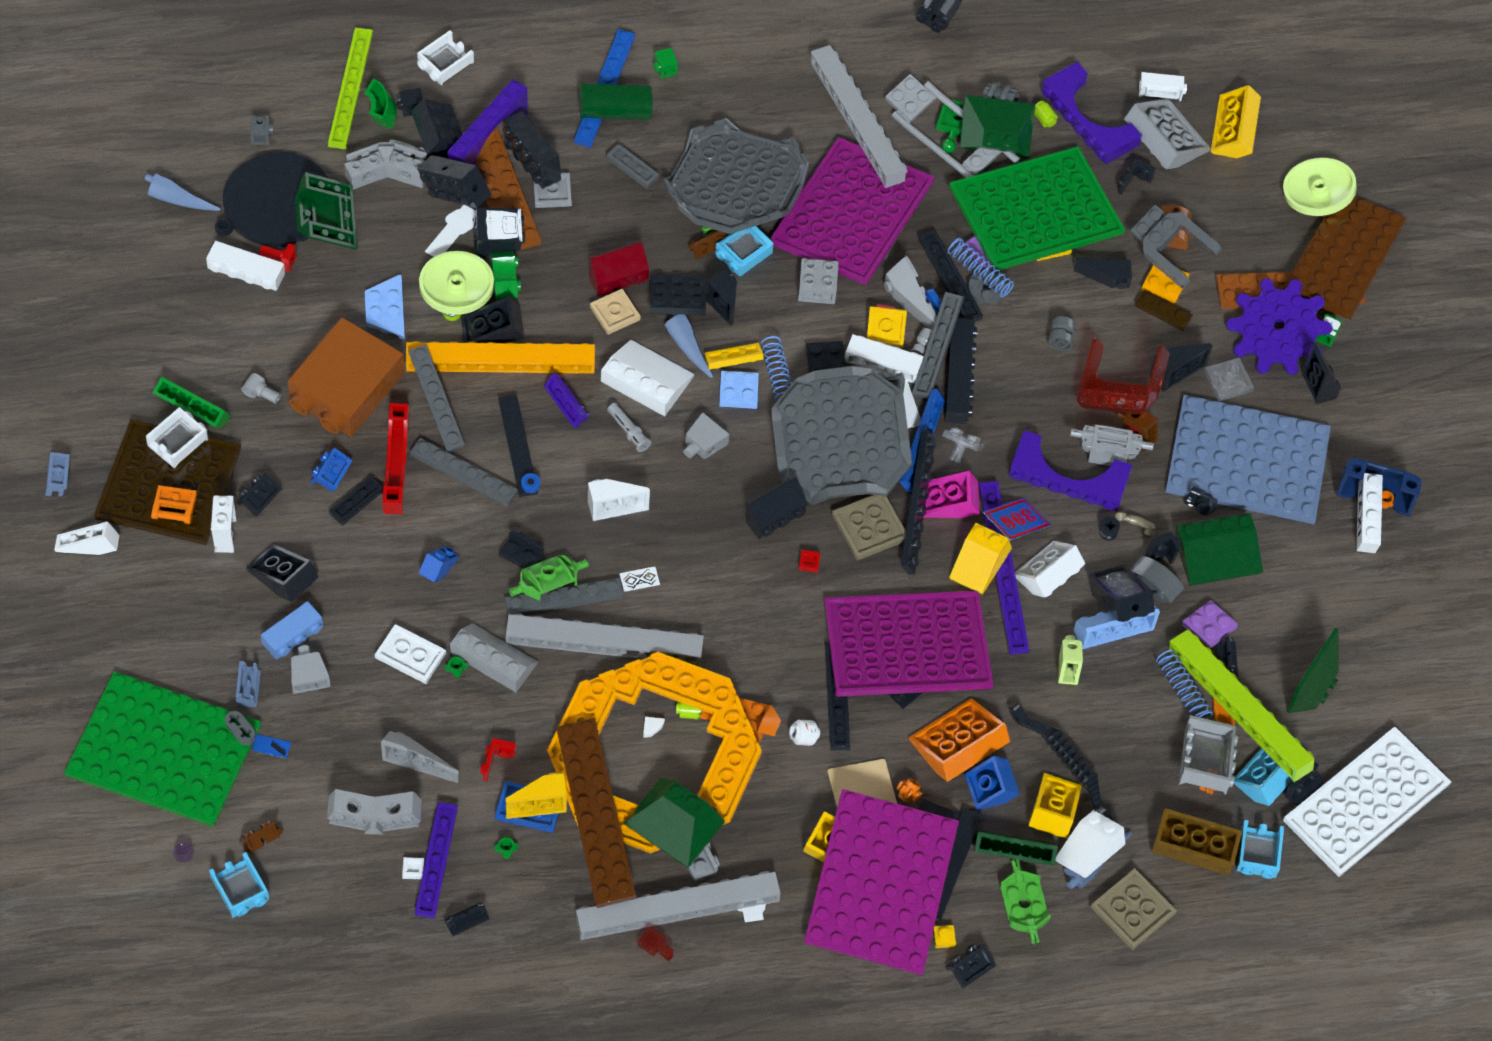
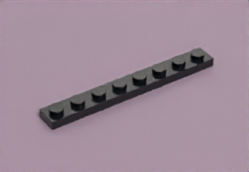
M922 430L902 555L901 567L908 575L915 574L916 567L919 564L920 538L924 530L926 499L929 497L928 486L931 481V466L934 464L933 453L937 445L936 438L929 430Z

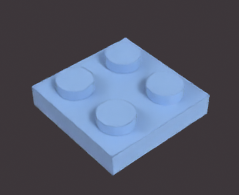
M721 371L719 407L757 409L759 373Z

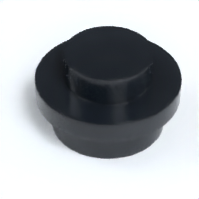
M220 219L215 224V232L219 236H228L233 232V225L228 219Z

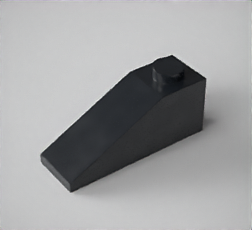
M1076 258L1074 272L1111 288H1130L1132 280L1131 260Z

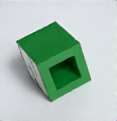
M1326 314L1323 321L1330 322L1333 330L1328 335H1319L1315 341L1332 347L1343 321Z

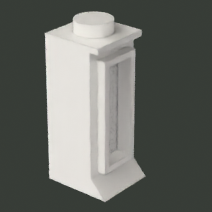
M1141 73L1139 98L1145 95L1179 99L1181 101L1182 95L1186 94L1187 84H1184V76Z

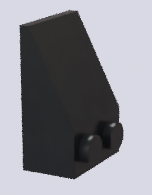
M510 296L483 306L473 312L461 315L464 343H508L524 337L520 306Z
M1211 343L1171 347L1165 351H1159L1154 357L1150 377L1163 392L1207 365L1212 349Z
M1312 344L1302 372L1305 382L1316 404L1337 399L1341 390L1340 383L1335 379L1332 366L1328 364L1318 346Z
M272 544L246 568L250 574L279 597L290 602L296 599L318 578L311 560L275 544Z

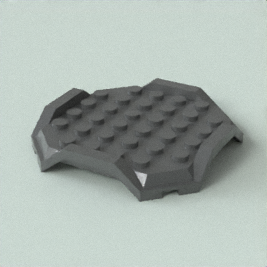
M724 118L714 121L712 126L705 128L702 125L691 129L682 157L672 175L663 178V183L678 210L696 225L732 234L789 215L803 190L809 169V161L805 154L801 153L794 136L778 142L744 133L731 121Z
M848 366L810 372L796 378L771 408L780 482L783 484L796 477L807 503L811 506L832 498L864 494L888 496L900 478L912 467L903 391L873 369Z

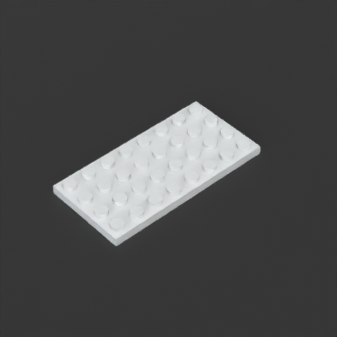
M1394 727L1285 816L1283 821L1340 877L1447 788L1451 781Z

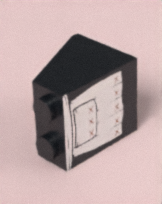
M476 208L473 223L474 255L482 258L491 256V252L520 250L522 243H525V232H522L524 216H521V209Z

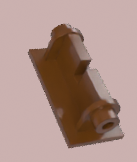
M714 230L705 235V238L701 237L691 241V244L688 245L689 249L694 251L695 257L698 259L716 250V243L725 239L726 234Z
M268 820L260 825L261 830L254 833L252 829L243 834L242 837L244 839L239 841V843L245 842L246 845L243 847L246 853H253L255 850L263 847L264 844L261 841L263 837L267 844L279 838L283 832L279 826L276 828L274 825L278 821L272 823L271 820Z

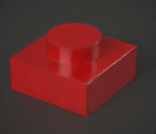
M802 550L799 570L818 573L821 553Z

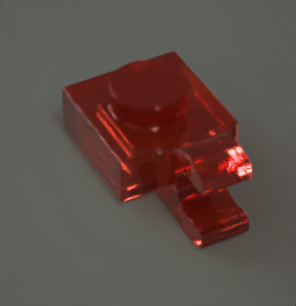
M650 927L637 942V946L652 956H655L658 952L667 961H670L674 956V950L664 944L666 938Z

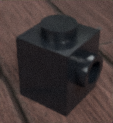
M420 88L406 89L399 92V99L396 102L398 110H402L404 117L412 116L411 111L423 99Z

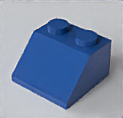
M993 756L964 774L977 810L1005 804L1020 795L1008 759Z

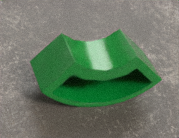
M373 78L364 93L371 101L369 115L378 125L392 130L397 116L396 103L385 87Z
M513 250L491 252L495 298L504 299L509 296L511 298H518V291H521V282L517 280L515 269L519 267L518 256H514Z

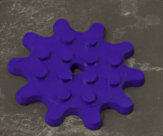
M1266 278L1260 282L1261 293L1259 296L1250 297L1245 293H1241L1236 297V303L1243 309V314L1239 318L1227 320L1226 328L1231 332H1238L1242 336L1241 342L1233 349L1234 355L1243 357L1247 354H1254L1258 359L1256 370L1260 374L1267 373L1272 364L1280 363L1284 366L1287 374L1294 375L1299 370L1298 359L1301 356H1308L1312 344H1316V338L1319 335L1330 334L1333 326L1330 322L1321 321L1316 316L1318 310L1325 305L1323 297L1303 298L1300 294L1302 283L1299 280H1292L1286 289L1278 290L1274 287L1272 280ZM1275 322L1284 323V328L1276 329L1274 327Z

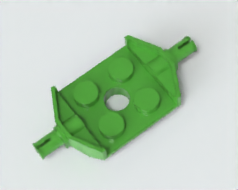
M565 555L555 556L522 569L519 586L509 589V593L512 597L525 593V595L540 601L541 594L574 582V585L577 586V572L589 567L586 559L575 563V561H571Z
M1014 859L1011 861L1013 874L1000 884L1011 928L1030 934L1031 943L1035 944L1036 942L1037 944L1040 942L1037 933L1038 929L1042 928L1051 917V915H1048L1042 892L1041 877L1021 870L1019 860L1016 859L1015 861ZM1021 900H1026L1029 902L1030 906L1028 908H1022L1019 905V902Z

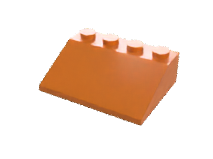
M972 698L909 737V741L931 768L947 782L1010 742L1006 724Z

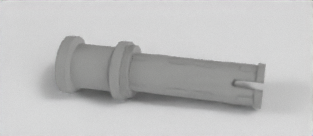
M617 403L611 404L607 411L627 433V439L635 444L636 450L643 452L651 445V440L643 435L642 429L631 422Z

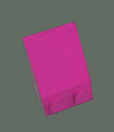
M971 471L932 479L929 482V497L926 499V515L924 518H965L980 514L978 480Z

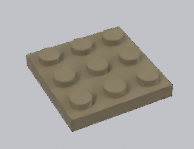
M872 495L832 511V516L857 561L905 542L906 530L886 496Z
M1135 868L1091 905V908L1132 950L1177 913V910Z

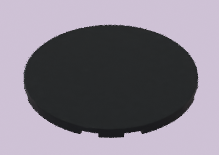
M272 152L253 157L241 164L227 180L223 191L224 213L238 234L256 244L284 247L288 243L303 242L309 238L297 230L295 197L302 176L305 172L328 178V176L316 163L297 154Z

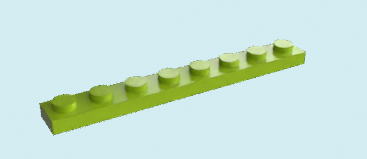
M355 27L328 147L347 149L373 30Z

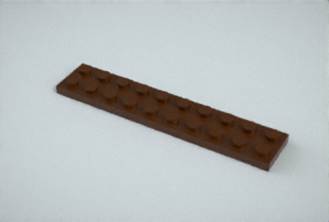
M595 718L558 726L556 730L596 907L600 908L637 899Z

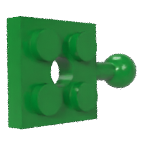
M951 100L961 109L964 108L963 102ZM943 104L936 130L949 133L948 139L942 143V149L946 153H952L956 149L954 141L956 135L961 136L962 120H955L953 117L959 115Z

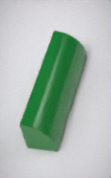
M164 377L160 378L152 392L217 429L223 427L231 417L223 409Z

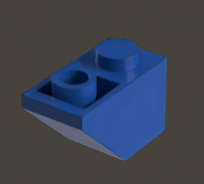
M441 547L427 553L418 573L435 583L445 577L460 556L454 553L455 551L450 547Z

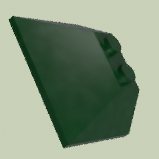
M965 95L959 148L969 150L984 148L1015 153L1018 157L1030 158L1035 105Z
M305 172L295 197L297 230L307 238L356 250L358 246L353 185Z
M1334 628L1297 685L1287 712L1295 713L1317 709L1320 703L1324 704L1329 696L1328 690L1335 688L1338 682L1336 677L1339 672V629Z
M660 778L625 821L624 825L689 869L725 821L706 801L678 782Z

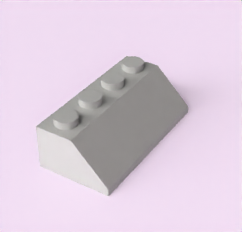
M473 623L462 628L450 643L451 655L461 657L468 665L514 692L519 690L538 664V661Z

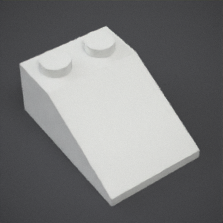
M596 479L588 483V505L593 521L649 510L650 490L647 487L610 479Z
M1093 810L1078 823L1057 854L1055 861L1086 878L1125 845L1124 827Z

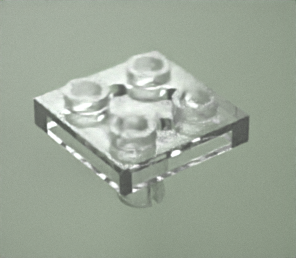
M1240 358L1205 367L1204 372L1218 401L1247 394L1254 390V386Z
M951 427V429H945L942 437L956 443L949 459L960 463L966 448L982 451L984 443L980 442L981 438L972 434L966 436L963 434V430Z

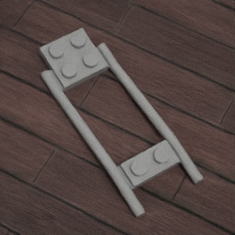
M909 74L885 96V100L897 110L892 114V117L965 178L981 173L1001 152L1015 164L1020 160L1015 153L980 148L961 165L910 124L936 98L963 118V109L941 93L929 81L923 86Z

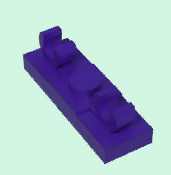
M554 373L550 376L544 388L574 428L579 427L582 421L587 420L590 413L584 411L585 407L578 403V400L569 389L570 386L564 384L565 379L560 378L557 373Z

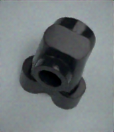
M1196 486L1192 487L1184 504L1190 507H1197V511L1202 515L1211 514L1218 503L1211 494L1203 493L1202 489Z

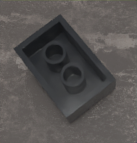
M423 98L411 113L426 154L448 159V150L463 135L451 104Z

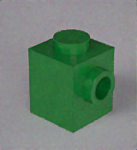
M672 48L654 52L653 67L655 72L659 73L661 79L678 75V62Z

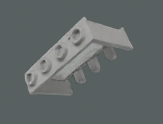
M1190 715L1184 732L1179 785L1189 783L1222 791L1224 794L1227 793L1229 787L1232 788L1235 778L1232 774L1236 766V762H1233V760H1235L1237 748H1234V746L1236 747L1238 742L1236 726Z

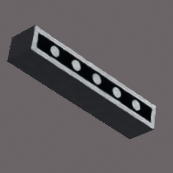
M957 318L949 343L945 422L967 424L968 417H972L973 406H970V401H973L974 390H970L971 385H974L975 374H971V370L975 369V358H972V353L975 354L976 343L973 342V338L977 336V327H974V319Z

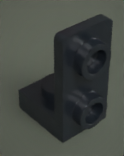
M1136 159L1134 164L1128 166L1127 175L1125 177L1122 176L1118 183L1120 187L1119 194H1123L1134 176L1151 183L1156 168Z

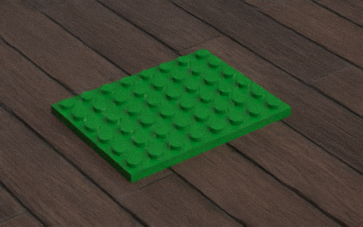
M1079 146L949 183V189L990 265L995 266V270H1003L1125 233V228Z
M113 672L64 774L78 781L214 827L253 743L247 746L240 744L228 730L225 717L231 711ZM244 716L253 727L256 737L262 725L261 721ZM231 719V723L234 722L237 726H239L238 719ZM242 730L243 737L246 736L247 738H249L250 734H246Z

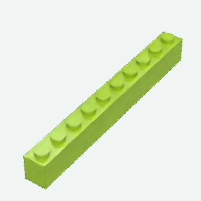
M1186 630L1170 640L1169 650L1175 651L1174 655L1178 656L1177 661L1182 662V666L1294 782L1313 771L1314 757L1312 753L1306 751L1301 746L1300 741L1294 738L1287 728L1276 720L1272 712H1268L1263 707L1261 701L1255 698L1249 689L1238 681L1234 673H1230L1225 668L1224 663L1218 660L1212 651L1200 642L1197 635H1193L1189 630Z

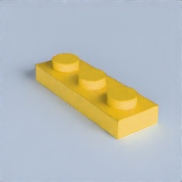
M759 343L704 353L709 369L763 360V352Z

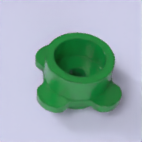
M453 656L449 660V664L445 665V670L453 673L456 678L461 677V673L468 669V663L464 662L459 656Z
M504 836L495 845L494 850L501 853L504 859H510L511 854L517 851L519 846L511 838Z

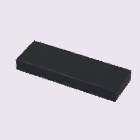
M370 476L331 508L329 514L343 526L383 493V486Z

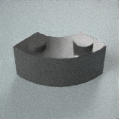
M1141 556L1130 568L1152 590L1154 598L1159 602L1171 603L1184 589L1183 584L1169 569L1149 557Z

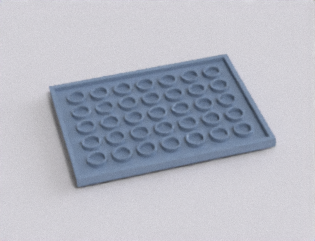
M1183 395L1165 493L1187 497L1192 487L1196 486L1202 489L1203 493L1211 494L1218 501L1217 504L1315 524L1331 426Z

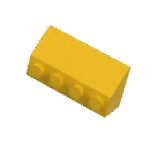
M1249 85L1219 96L1210 151L1212 154L1232 158H1240L1252 154L1261 96Z

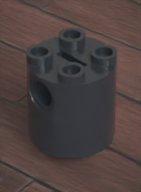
M923 0L921 6L918 7L916 20L930 27L932 31L940 33L941 30H945L949 26L962 0Z

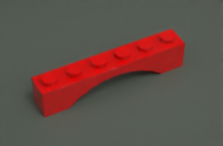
M390 403L387 461L382 501L383 514L403 515L409 404Z

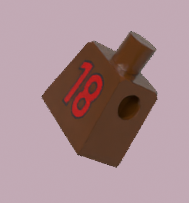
M1134 407L1129 412L1124 408L1119 411L1117 418L1123 421V429L1131 430L1133 434L1142 435L1145 442L1155 444L1158 441L1159 419L1139 407Z

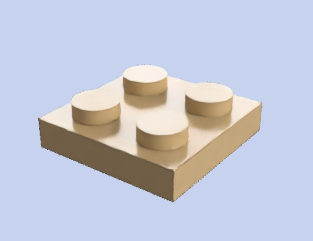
M623 289L590 303L591 310L608 335L639 321L641 318Z

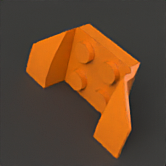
M739 698L757 742L759 743L762 740L763 734L775 736L781 719L772 705ZM702 711L700 719L711 721L713 714Z

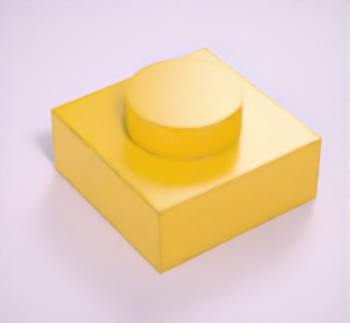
M954 925L934 926L935 948L956 946Z

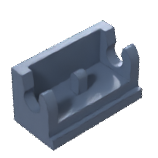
M50 452L45 496H51L53 491L59 492L58 495L62 496L64 490H66L70 454Z
M239 661L236 689L237 706L257 707L261 670H258L256 663H253V667H248L245 661Z

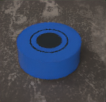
M533 473L524 475L521 480L522 489L527 493L537 492L540 488V478Z

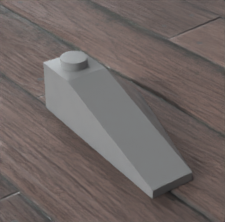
M906 256L886 273L885 290L890 292L891 296L925 327L933 331L937 316L931 303H926L925 289L923 286L919 287L916 280L918 274L910 259Z

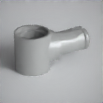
M252 373L241 388L242 392L250 398H256V396L259 398L263 397L274 404H277L281 397L280 393L267 387L264 378L256 373Z

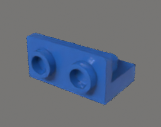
M336 448L323 453L320 458L322 462L320 466H316L312 471L311 475L313 477L310 481L312 484L315 482L320 483L331 492L335 491L353 461Z

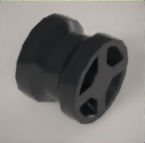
M1113 517L1104 518L1099 529L1101 538L1107 541L1114 540L1120 528L1119 521Z

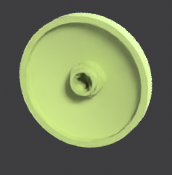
M1314 158L1299 163L1289 171L1283 183L1284 197L1287 203L1294 210L1311 216H1324L1342 210L1353 200L1357 188L1356 177L1351 168L1343 162L1331 158Z
M450 251L433 257L425 264L420 273L419 287L423 299L432 308L447 314H466L481 308L490 299L494 289V276L491 268L482 258L468 252Z

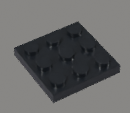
M650 275V313L706 315V277L698 275Z

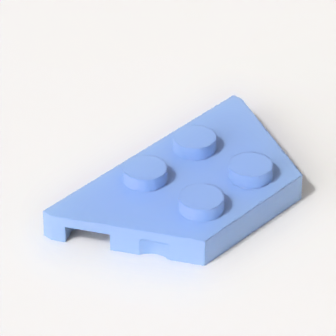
M397 275L365 291L366 326L372 329H379L386 334L390 332L398 335L400 339H405L402 276Z

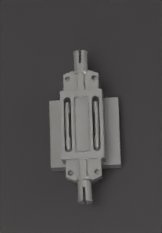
M1095 424V427L1085 425L1083 430L1071 428L1070 436L1081 438L1082 449L1089 452L1088 462L1111 466L1114 459L1127 463V459H1134L1141 451V448L1152 451L1154 443L1143 441L1142 435L1133 434L1131 430Z

